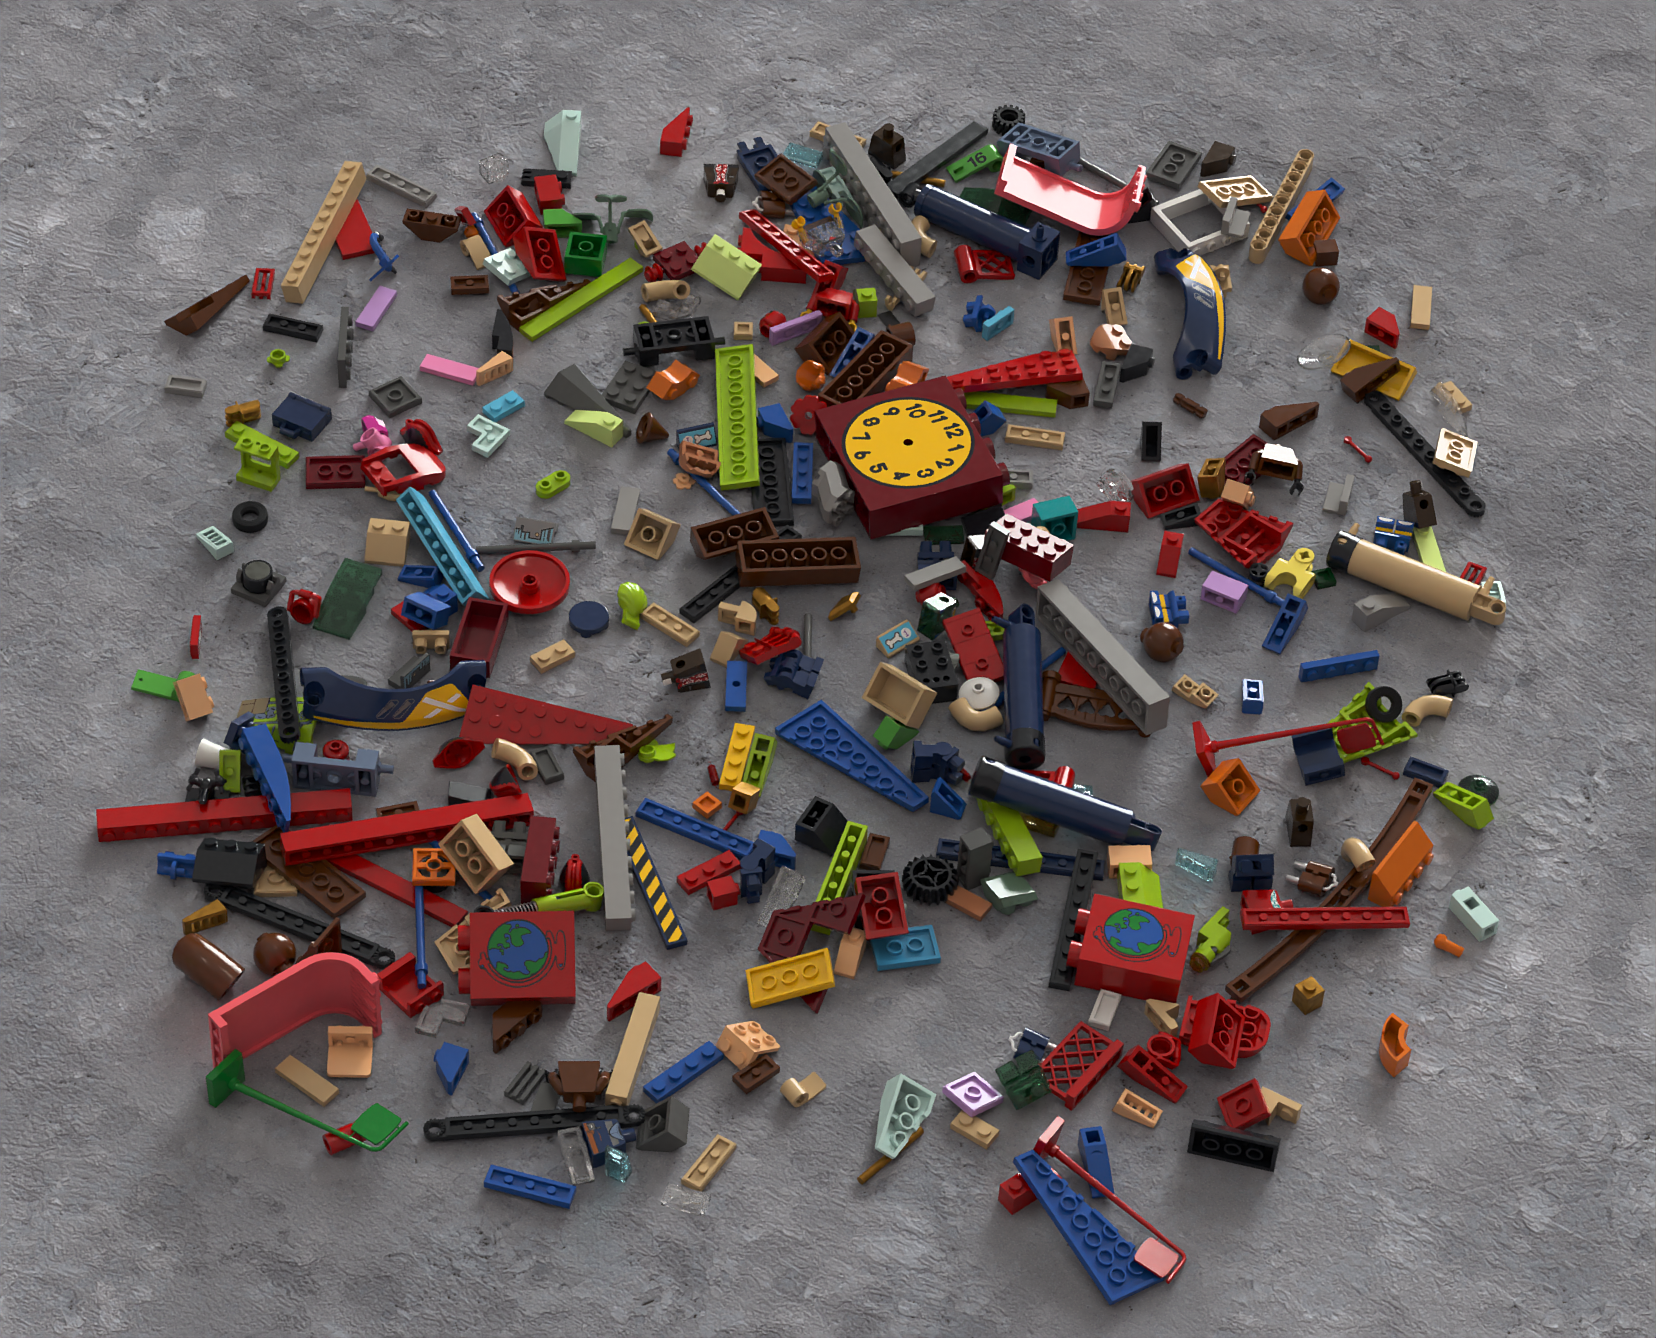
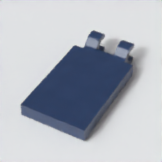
M756 137L753 139L756 143L753 145L754 149L749 150L743 141L737 143L739 149L736 152L738 161L760 194V191L770 190L758 182L754 174L776 158L778 154L771 144L765 145L761 137Z

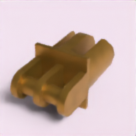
M1126 262L1117 287L1122 288L1124 283V291H1129L1131 287V293H1133L1137 284H1140L1145 266L1141 268L1137 264L1131 265L1130 262Z
M253 400L238 404L235 401V405L225 408L226 426L231 427L236 421L244 424L260 419V402Z
M757 587L752 593V605L760 613L759 619L765 618L771 625H777L779 623L778 598L773 599L764 588Z

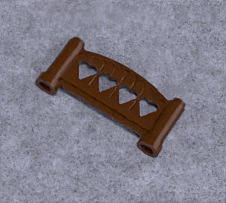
M1046 670L1042 673L1044 721H1048L1050 717H1055L1081 727L1107 731L1138 730V734L1141 737H1150L1151 734L1145 735L1132 720L1118 717L1123 710L1104 690L1062 684L1061 675L1053 670ZM1069 698L1075 709H1060L1058 705ZM1086 702H1090L1095 712L1090 714L1086 711L1080 712L1078 709ZM1106 705H1110L1115 716H1102L1098 712Z

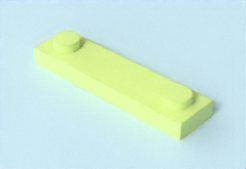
M1432 526L1420 529L1414 527L1412 537L1420 562L1446 572Z

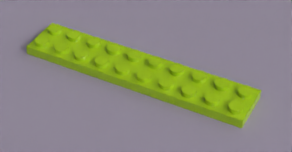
M753 344L715 349L719 462H721L719 468L721 491L760 486Z

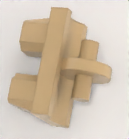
M1219 264L1217 267L1210 265L1220 283L1223 296L1226 297L1227 292H1232L1229 265Z
M429 628V630H413L412 632L413 649L416 650L417 654H425L427 649H435L437 654H445L446 650L450 649L449 630H432Z

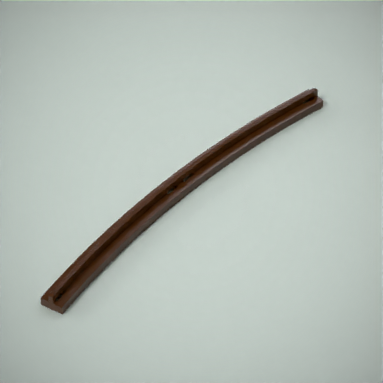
M1414 777L1391 818L1369 847V851L1376 861L1375 864L1361 872H1358L1354 866L1342 882L1318 907H1350L1371 883L1374 870L1418 817L1433 790V784ZM1328 929L1293 930L1265 956L1226 985L1225 991L1231 995L1230 999L1236 1000L1239 1003L1246 1000L1295 961Z

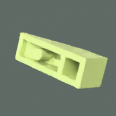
M575 410L564 421V424L611 448L623 437V420L608 412Z

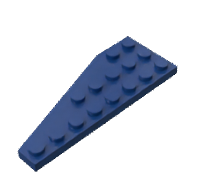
M816 186L791 205L796 219L799 216L805 218V225L831 216L835 221L834 215L828 211L832 203L826 206L822 203L816 208L809 204L807 195L817 190ZM842 211L839 212V219L842 228L840 230L843 234L838 235L839 231L830 229L832 225L829 223L835 226L834 221L825 223L827 230L825 232L821 231L822 225L813 228L814 232L822 233L825 238L828 235L827 240H829V236H841L829 242L825 239V241L821 242L813 236L816 234L813 233V229L808 231L804 229L815 258L822 264H824L825 260L838 265L867 262L861 252L854 246L856 231L860 229ZM839 244L842 249L836 251L833 246Z

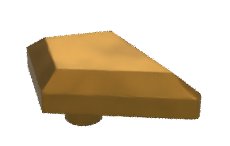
M859 592L842 597L830 611L828 619L832 621L849 610L851 613H855L858 610L856 604L861 597Z

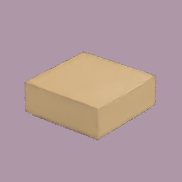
M734 322L733 340L753 339V322Z

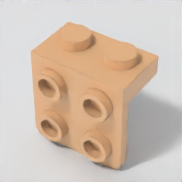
M754 1021L726 1025L715 1045L740 1070L754 1062L759 1054L778 1051L780 1048L775 1038L768 1035L761 1028L760 1024Z
M328 1026L327 1076L370 1077L373 1054L372 1027Z

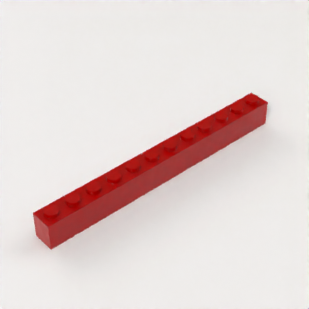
M350 788L290 793V826L353 821ZM263 795L208 800L207 804H199V801L96 809L99 842L272 828L276 825L275 815L273 811L269 810L268 800Z
M528 793L280 833V849L285 866L440 841L462 819L475 814L480 817L489 831H492L495 820L506 821L505 830L513 829L514 822H525L526 826H529L531 816H534V810Z

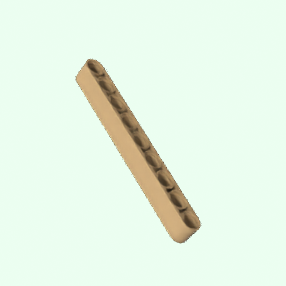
M1302 149L1297 153L1250 243L1248 258L1252 263L1260 264L1264 262L1286 220L1287 213L1292 209L1312 171L1314 153L1311 150Z

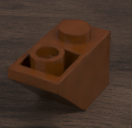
M1084 378L1083 380L1046 384L1045 398L1056 399L1058 405L1068 409L1087 407L1089 405L1090 392Z

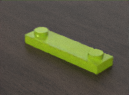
M236 421L225 431V438L235 443L238 442L242 435L278 446L279 465L286 469L299 459L298 451L239 421Z

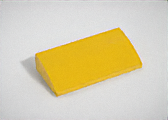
M1348 338L1331 368V372L1343 377L1355 368L1393 357ZM1400 360L1401 370L1376 389L1383 395L1397 401L1403 397L1417 374L1416 367Z

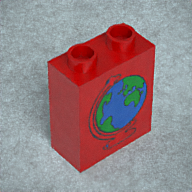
M1094 893L1091 909L1079 908L1074 933L1084 935L1083 943L1071 940L1066 966L1077 968L1074 985L1099 991L1104 989L1121 994L1122 996L1145 1001L1155 999L1176 1003L1195 915Z
M574 911L469 913L470 925H458V951H470V968H458L459 994H470L471 1006H503L507 1001H540L542 1005L576 1003Z

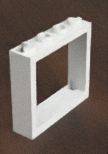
M1200 189L1154 206L1151 209L1150 222L1178 252L1183 248H1187L1201 256L1247 238L1250 227L1248 222L1243 238L1223 235L1220 230L1190 242L1170 219L1211 203L1223 215L1226 211V208H1219Z

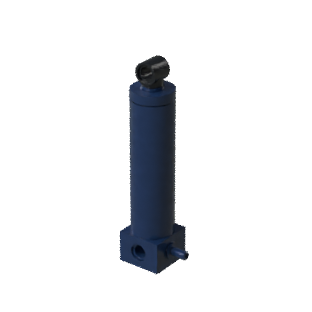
M911 182L898 196L903 206L908 208L914 206L915 216H923L934 225L1016 260L1017 271L1037 280H1040L1058 260L1060 231L1040 222H1037L1033 228H1029L931 184H927L922 189L919 184Z

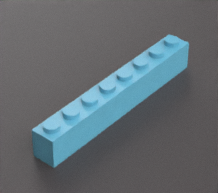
M409 487L396 501L449 585L457 594L461 604L466 606L469 597L490 600L424 495Z

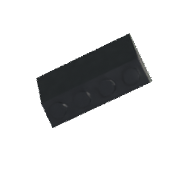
M1194 1119L1191 1125L1187 1153L1274 1172L1281 1138Z

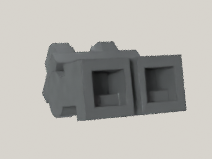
M495 820L490 832L514 863L507 872L522 873L528 837L525 822H514L513 832H505L506 821Z

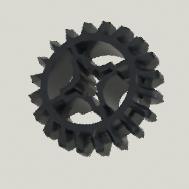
M922 854L920 859L914 857L913 862H908L903 870L902 884L907 897H912L913 902L920 900L921 905L926 902L930 906L932 903L939 905L940 901L946 903L948 894L953 896L954 890H957L959 878L957 869L954 868L953 863H948L947 858L941 860L940 855L935 858L932 854L929 857H925Z

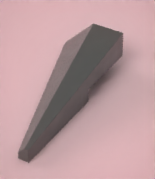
M575 364L559 371L544 392L546 398L552 397L558 400V404L562 406L565 404L573 408V411L608 412L622 419ZM623 420V437L627 438L631 436V429Z

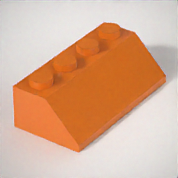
M1326 190L1306 192L1278 239L1287 255L1308 266H1312L1316 258L1314 241L1327 240L1340 219Z
M1414 820L1372 874L1368 900L1381 907L1398 905L1403 897V893L1411 889L1413 880L1415 878L1418 879L1423 872L1424 866H1428L1433 860V844L1417 821Z

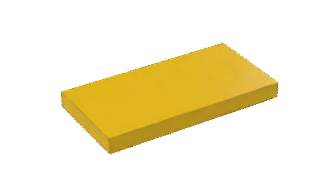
M828 948L745 970L752 1009L835 987Z

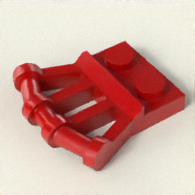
M771 627L768 635L761 640L754 638L755 642L745 644L744 648L738 651L742 659L759 665L781 653L800 647L802 641L799 632L789 627H784L783 629Z

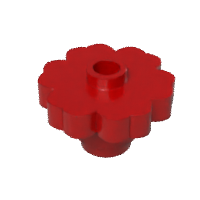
M806 395L803 399H797L791 406L793 414L790 416V421L793 427L800 428L802 434H814L816 431L815 410L826 408L827 405L824 401L819 402L817 396ZM807 412L812 414V418L808 417Z

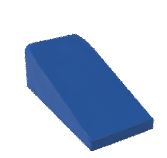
M404 565L397 579L401 582L430 588L431 586L440 585L444 575L438 566Z
M1242 679V713L1262 714L1264 703L1263 681Z

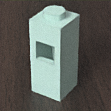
M1469 886L1462 890H1456L1451 895L1449 909L1479 942L1497 933L1499 919Z

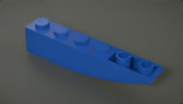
M266 724L242 728L241 738H239L240 749L244 750L246 761L253 769L254 778L261 785V793L268 800L269 810L273 811L277 826L281 827L283 833L288 832L291 820V798L287 772L281 754Z

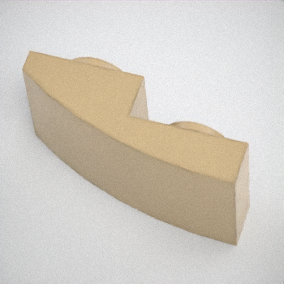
M1185 674L1171 689L1183 699L1202 708H1207L1219 695L1205 683L1199 686Z

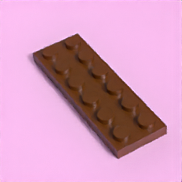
M1079 231L1075 248L1109 235L1095 236ZM1070 266L1063 300L1100 306L1102 290L1105 287L1109 266Z
M277 824L251 841L265 844L267 865L333 919L339 917L366 898V892L326 859L285 866L280 849V833L283 832Z

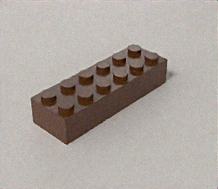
M881 330L818 394L819 402L824 401L827 407L884 392L887 383L897 375L899 365L903 361L912 362L913 345Z
M856 537L737 541L735 558L740 587L859 582L861 564Z

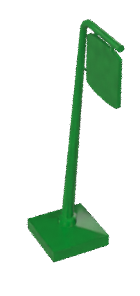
M237 1049L232 1051L205 1076L209 1104L215 1108L232 1092L237 1090L372 1152L384 1149L409 1125L405 1121L399 1127L401 1118L380 1104L375 1103L353 1123L351 1130L354 1133L349 1136L242 1084L245 1081L243 1056ZM396 1128H398V1129L386 1140V1138H387ZM357 1133L374 1145H378L382 1141L385 1142L379 1147H371L352 1136Z

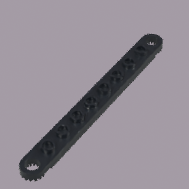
M1374 390L1365 394L1364 403L1371 409L1372 413L1461 508L1463 507L1471 517H1481L1485 513L1486 508L1484 501L1455 472L1439 468L1433 464L1435 449L1380 391ZM1370 397H1376L1377 401L1371 400ZM1477 505L1480 509H1473L1472 507Z
M278 606L268 611L267 620L279 736L282 742L290 744L293 741L297 742L300 739L299 737H301L289 616L286 608Z
M206 884L204 887V896L208 901L213 902L218 899L225 908L311 942H315L329 926L327 923L233 886ZM213 889L220 890L217 894L215 893V895L213 893H210V891ZM341 929L343 954L350 955L363 963L382 970L395 962V953L390 948H384L380 944ZM383 956H387L390 958L389 960H387V962H381V960H379V958Z
M630 1104L628 1106L586 1107L584 1112H575L573 1108L445 1117V1119L434 1118V1120L426 1121L423 1132L427 1140L435 1142L582 1131V1122L617 1119L621 1128L637 1127L644 1123L645 1110L638 1104ZM631 1113H638L640 1116L636 1119H632V1117L630 1118V1116L628 1115ZM432 1127H437L440 1129V1131L436 1132V1134H432V1132L430 1133L429 1129Z

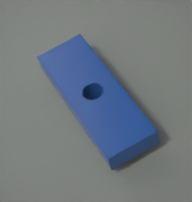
M727 661L725 711L746 712L747 661Z

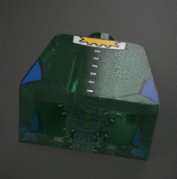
M939 593L923 601L917 631L933 641L945 631L942 620L955 616V611L959 607V601L955 597H949L944 593Z

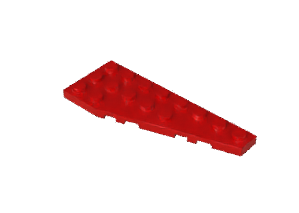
M1060 349L1056 352L1042 351L1038 354L988 365L948 376L947 379L953 389L961 388L964 393L1083 380V373L1073 351Z

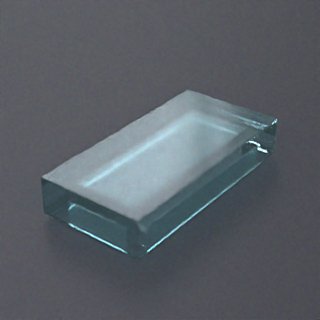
M791 142L783 153L791 161L817 168L823 159V152Z

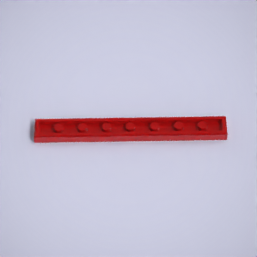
M756 209L739 212V219L816 282L821 283L834 280L835 274Z
M357 854L326 859L338 870L415 908V886H412V882ZM423 888L424 914L450 927L456 924L459 925L465 920V916L468 915L467 910Z
M1407 907L1241 908L1240 910L1243 930L1409 928L1410 926Z

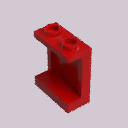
M411 952L377 974L380 979L379 990L410 1018L422 1013L428 1006L438 1002L444 996V983L442 981L435 983L428 975H426V988H418L417 976L415 975L416 957Z

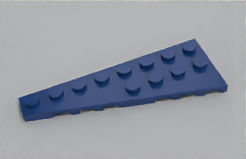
M822 700L775 727V734L911 812L929 803V797Z
M1034 1150L1014 1158V1165L1109 1305L1164 1281L1165 1277H1158L1134 1261V1256L1137 1252L1135 1250L1136 1246L1122 1238L1117 1232L1118 1229L1098 1210L1092 1209L1083 1201L1084 1197L1080 1193L1077 1195L1068 1186L1069 1183L1064 1178H1059L1051 1170V1166Z

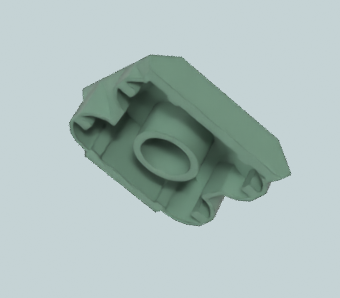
M1014 871L980 879L985 897L1002 914L1010 915L1015 912L1016 906H1029L1033 901L1038 900L1032 887L1022 876H1016Z

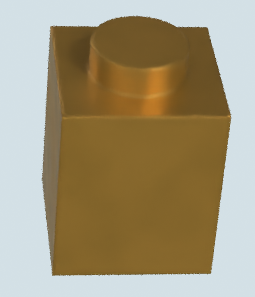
M742 781L732 789L728 808L747 815L756 808L761 788Z
M1310 976L1294 986L1292 1002L1304 1015H1307L1322 1006L1325 990Z

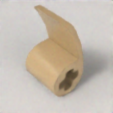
M475 235L460 241V248L466 257L471 256L476 270L485 268L482 264L484 258L489 257L490 253L479 235Z
M812 1072L799 1083L795 1078L788 1079L781 1086L780 1092L794 1107H799L821 1093L826 1088V1084L816 1072Z

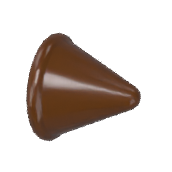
M647 412L642 416L636 430L637 443L663 440L669 437V433L653 417L652 413Z

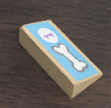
M905 620L877 636L876 647L887 658H891L903 651L905 645L915 644L920 641V638L911 623Z

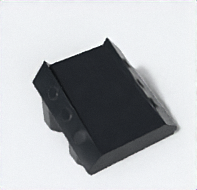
M1002 503L962 517L961 522L966 536L985 535V531L989 528L990 524L994 521L997 522L1005 515Z

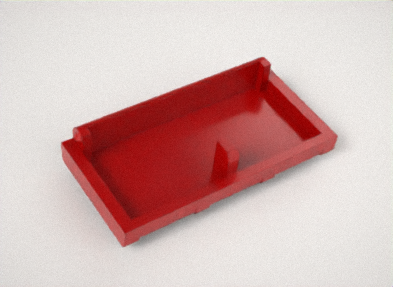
M980 608L942 620L954 653L959 654V665L966 681L976 677L989 678L994 682L1004 680L1003 662Z

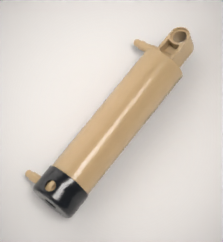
M1354 523L1349 532L1340 530L1331 543L1326 558V565L1328 567L1351 574L1466 621L1472 616L1492 625H1500L1504 622L1506 604L1497 598L1489 596L1495 580L1492 576L1486 580L1482 587L1356 536L1360 527L1358 523Z

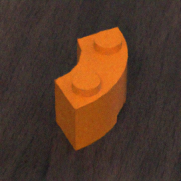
M675 359L666 370L656 371L646 388L663 400H674L690 388L695 387L700 374Z
M903 361L897 369V375L887 383L885 391L925 381L929 368L910 361Z
M1394 1013L1386 1019L1379 1043L1380 1060L1384 1068L1393 1077L1408 1066L1411 1049L1405 1042L1409 1025Z

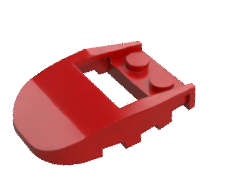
M400 444L385 447L362 459L360 467L383 497L387 496V493L391 491L402 494L409 487L415 488L416 491L423 490L424 485H435L446 476V468L439 458L429 449L418 444ZM401 454L416 473L396 480L382 463V460L388 457L393 459Z
M1188 995L1179 1034L1181 1044L1188 1047L1198 1003L1197 1000H1192L1193 996ZM1227 999L1233 1007L1245 1016L1237 1058L1252 1057L1259 1053L1267 1044L1271 1027L1270 1019L1263 1010L1251 1005L1244 1007L1236 1004V1000Z

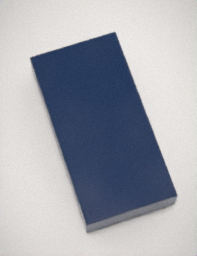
M1411 756L1403 770L1404 776L1412 779L1415 777L1431 783L1437 788L1443 786L1449 773L1447 769Z

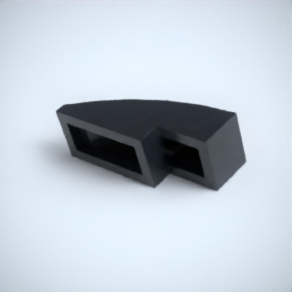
M497 309L492 332V349H497V354L503 351L513 358L511 327L502 310Z

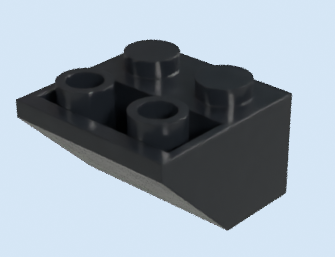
M815 796L795 824V840L832 856L837 849L848 820L833 803Z

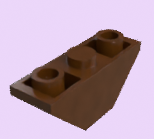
M407 208L402 222L421 240L440 243L458 231L462 217Z
M507 1001L492 1014L493 1052L495 1054L507 1048L511 1041L523 1035L528 1027L536 1024L541 1019L542 1003L540 1001Z

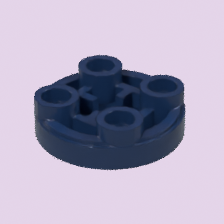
M583 601L571 608L569 624L573 630L580 633L581 637L590 638L592 635L598 634L609 627V612L604 605L598 602Z

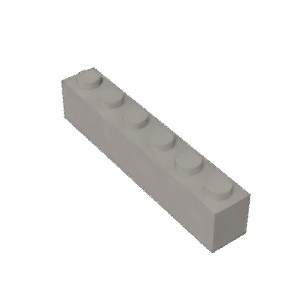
M874 224L856 231L855 248L861 252L865 260L871 264L875 272L881 276L885 284L891 288L895 296L905 305V308L914 317L932 311L936 298L935 295L878 227Z

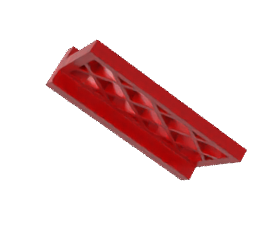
M1080 1021L1030 1075V1079L1033 1081L1032 1078L1038 1075L1042 1087L1065 1101V1107L1072 1111L1121 1058L1124 1043L1118 1039L1113 1042ZM1083 1030L1089 1034V1038L1078 1039L1077 1033ZM1094 1043H1103L1108 1047L1105 1050H1096ZM1079 1044H1091L1092 1051H1081ZM1076 1045L1077 1052H1065V1046ZM1078 1057L1079 1064L1068 1065L1067 1058ZM1082 1057H1094L1093 1063L1083 1064ZM1063 1058L1064 1065L1053 1066V1059ZM1070 1070H1081L1082 1075L1080 1077H1071ZM1066 1071L1067 1078L1056 1079L1054 1072ZM1051 1072L1052 1079H1043L1039 1074ZM1068 1083L1069 1085L1066 1093L1057 1088V1084Z

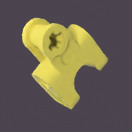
M1300 548L1289 561L1279 558L1267 573L1264 587L1274 590L1278 585L1287 584L1293 587L1294 596L1303 599L1316 579V574L1311 572L1314 560L1313 551L1308 548Z

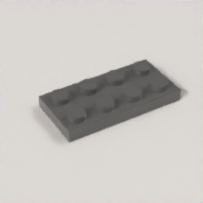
M341 307L337 358L339 388H347V380H351V369H348V367H352V355H349V353H353V342L350 340L354 339V329L350 328V326H353V315H349V307Z

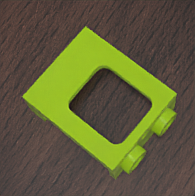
M242 435L234 446V450L241 452L242 465L236 474V481L272 492L281 479L278 446ZM251 455L268 461L271 459V465L255 461Z

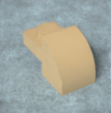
M742 601L741 605L737 606L720 602L718 621L735 625L736 632L755 635L757 614L751 604Z

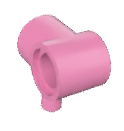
M372 427L360 437L361 442L353 444V449L359 451L367 448V454L370 456L385 447L392 446V441L389 437L380 434L376 428Z

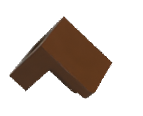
M1315 240L1313 244L1316 251L1315 266L1337 265L1339 249L1336 240Z

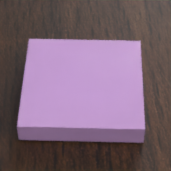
M975 1072L943 1086L942 1093L970 1117H974L1003 1103L1004 1096Z

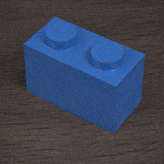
M416 592L404 597L401 615L435 630L448 624L451 606L421 592Z

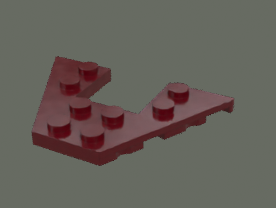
M859 893V895L851 897H837L831 901L822 900L813 902L811 905H798L789 909L774 910L759 944L758 951L769 963L801 955L813 924L850 935L866 896L863 893ZM828 989L800 997L813 1012L818 1014Z

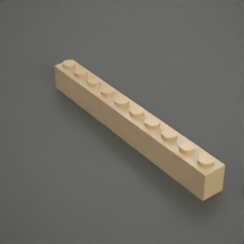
M344 161L281 284L286 302L304 303L366 181L362 162Z

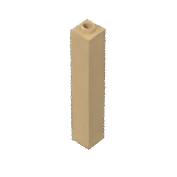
M639 992L605 1093V1106L629 1105L660 1011V996Z

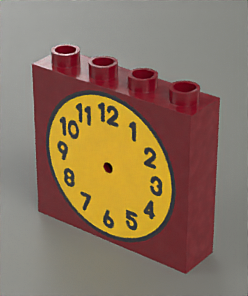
M946 375L815 410L816 440L828 462L830 460L838 462L844 467L848 487L855 491L854 510L870 540L897 533L907 528L918 527L922 524L926 525L1003 503V486L1010 484L1007 466L1004 462L998 464L995 462V449L989 437L981 438V426L978 416L975 412L970 414L966 412L967 402L961 388L953 389Z

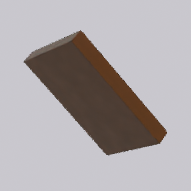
M782 153L754 174L758 182L790 206L818 184L814 177Z

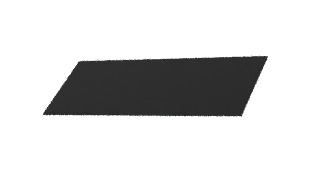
M891 311L877 315L886 327L889 324L891 326L900 324Z

